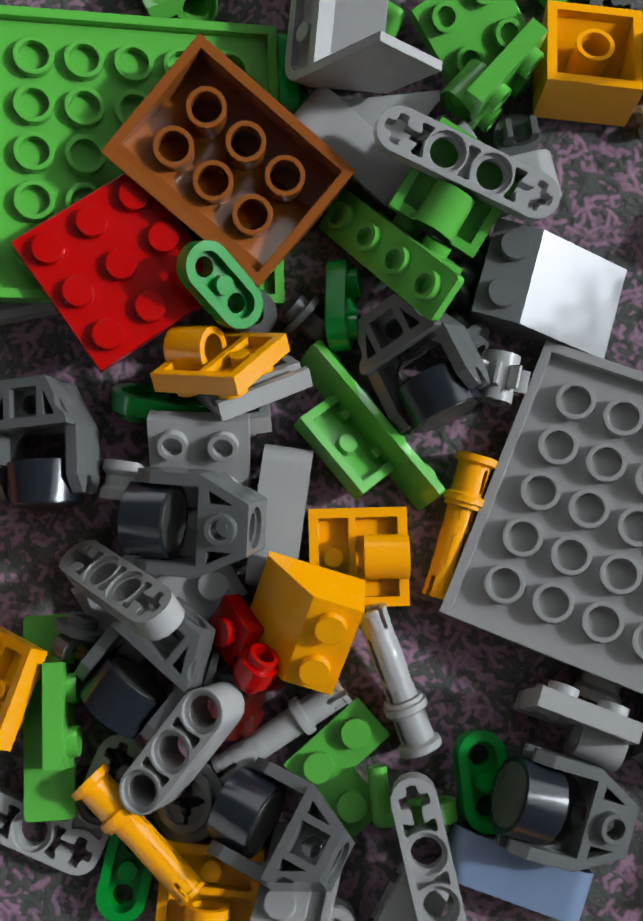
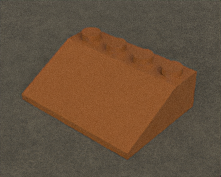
M200 33L100 151L102 155L202 240H212L220 243L258 287L261 286L349 184L356 172L349 163Z

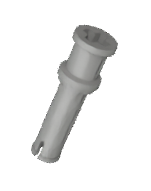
M377 603L367 606L360 622V628L363 631L367 647L387 699L384 702L383 708L387 719L393 720L401 742L398 746L399 754L403 759H414L430 754L441 746L442 739L439 732L433 731L425 710L428 704L426 695L420 689L415 688L414 682L411 679L405 657L391 624L386 604Z

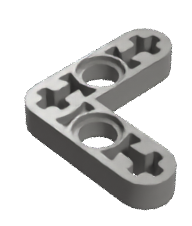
M115 732L103 740L97 749L84 782L105 762L111 769L114 756L108 753L109 748L116 749L121 743L129 746L127 754L133 758L134 762L144 749L139 737L131 739ZM125 762L119 768L114 780H121L132 763ZM0 786V813L9 815L14 811V806L20 809V812L10 824L9 832L3 829L9 820L0 816V844L70 875H84L94 869L104 854L110 835L102 832L100 829L102 822L82 800L77 801V816L71 820L45 821L48 829L47 837L41 842H32L24 836L22 831L24 796ZM60 826L66 829V832L60 838L61 840L75 844L80 837L88 841L86 850L91 852L92 856L85 855L79 862L72 858L74 850L67 845L60 843L55 848V852L50 851L48 847L56 839Z

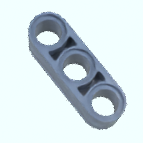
M460 820L453 824L448 842L458 884L560 921L580 920L594 876V872L590 868L570 872L528 861L509 854L505 851L504 847L498 846L496 842L499 834L497 833L490 835L482 834L468 829V825Z

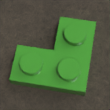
M358 695L352 699V703L345 705L283 762V765L289 772L317 787L352 839L372 822L368 782L355 767L391 735L388 729Z

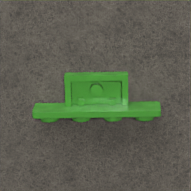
M346 188L330 205L319 225L321 231L423 316L433 322L440 320L464 283V278L460 275L463 269L447 258L452 251L448 246L428 234L422 239L418 235L421 230L420 227L398 213L392 219L376 211Z
M321 340L313 343L299 361L300 367L307 366L309 368L312 384L325 400L301 416L293 426L355 500L359 499L389 475L415 508L421 511L445 492V488L437 479L436 473L428 464L420 459L406 442L403 433H400L378 409L372 396L352 378L344 368L340 358L331 352Z
M69 614L26 616L23 620V638L48 651L45 661L42 663L41 677L34 687L23 722L24 820L28 823L71 820L77 816V801L75 802L71 795L77 790V757H80L82 752V730L80 725H76V704H79L81 701L79 690L82 687L81 679L74 674L75 658L73 655L75 647L70 653L68 662H61L51 654L52 644L61 633L55 629L56 620L59 617L68 618Z

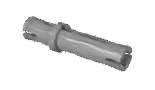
M338 678L332 695L314 690L301 699L297 696L288 701V708L219 754L213 755L210 758L212 766L217 774L221 771L223 772L220 778L224 781V784L238 769L244 766L249 769L252 768L258 757L267 758L303 733H306L308 736L317 731L316 725L345 705L352 703L353 700L347 689L341 686V680Z

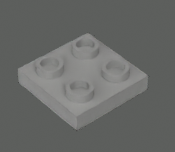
M149 411L147 434L150 466L225 472L235 482L251 488L250 413H244L222 422L219 419L218 413L213 414L212 412ZM182 486L186 493L188 507H198V493L187 486Z
M549 680L548 686L536 683L535 687L519 690L513 710L570 731L567 742V754L569 756L608 771L616 772L625 759L629 745H639L643 723L628 718L629 709L620 704L603 699H598L597 704L578 698L580 690L553 680Z

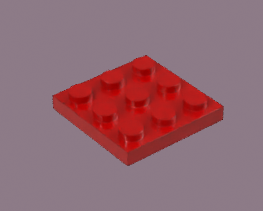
M125 173L11 241L14 251L100 373L203 307L181 283L176 270V262L180 251L185 245L193 242V239L178 218ZM200 258L197 259L195 264L198 275H201L203 272V262Z

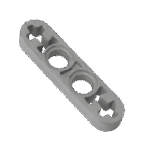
M404 105L391 106L382 112L375 123L373 131L374 142L385 155L435 179L451 183L468 195L527 222L540 221L554 213L559 206L561 198L560 187L550 175L417 110ZM397 119H401L406 122L404 131L417 139L422 134L423 129L430 132V135L421 145L419 157L411 153L417 145L416 142L408 138H402L398 144L389 141L391 132L384 127L385 123L393 125ZM447 140L455 146L457 160L453 166L443 168L437 166L432 161L430 149L435 141ZM482 162H493L501 169L503 179L497 189H485L477 181V168ZM515 174L521 178L514 186L526 191L533 189L537 185L542 188L540 197L546 200L545 205L541 204L531 210L528 207L530 199L518 191L510 194L509 200L504 198V194L514 182Z
M86 540L76 544L60 560V569L77 590L148 641H156L169 636L180 626L184 619L185 610L168 586L95 540Z
M407 772L399 776L392 786L391 809L417 921H467L437 790L433 782L426 775L419 772ZM416 786L419 794L428 793L429 796L421 801L424 823L405 830L404 825H414V817L411 805L409 803H400L399 799L406 797V787ZM433 818L436 820V824L426 823ZM430 837L440 844L441 854L435 862L422 864L413 858L411 847L417 839ZM443 890L452 897L454 904L448 914L434 916L429 914L424 908L423 901L425 896L431 891Z

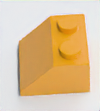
M548 0L545 6L542 25L549 31L540 49L545 55L533 72L535 77L532 81V115H536L539 118L625 127L643 95L642 11Z
M269 551L250 609L265 629L258 643L270 646L278 655L279 661L277 664L279 671L277 675L282 681L332 695L365 611L366 580Z

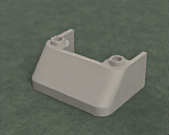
M291 0L285 55V74L288 79L303 86L389 93L441 72L443 61L385 33L388 0Z

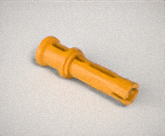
M456 450L454 457L458 460L451 487L446 489L443 494L445 498L444 503H447L445 517L438 535L428 576L421 592L444 600L477 512L484 503L483 497L490 472L495 470L498 461L492 458L463 450Z
M105 762L71 795V798L75 802L82 800L102 822L100 827L104 834L108 833L110 836L115 833L168 890L178 905L183 907L189 901L188 897L192 899L206 881L188 865L144 815L132 814L124 807L119 796V784L109 774L110 766Z

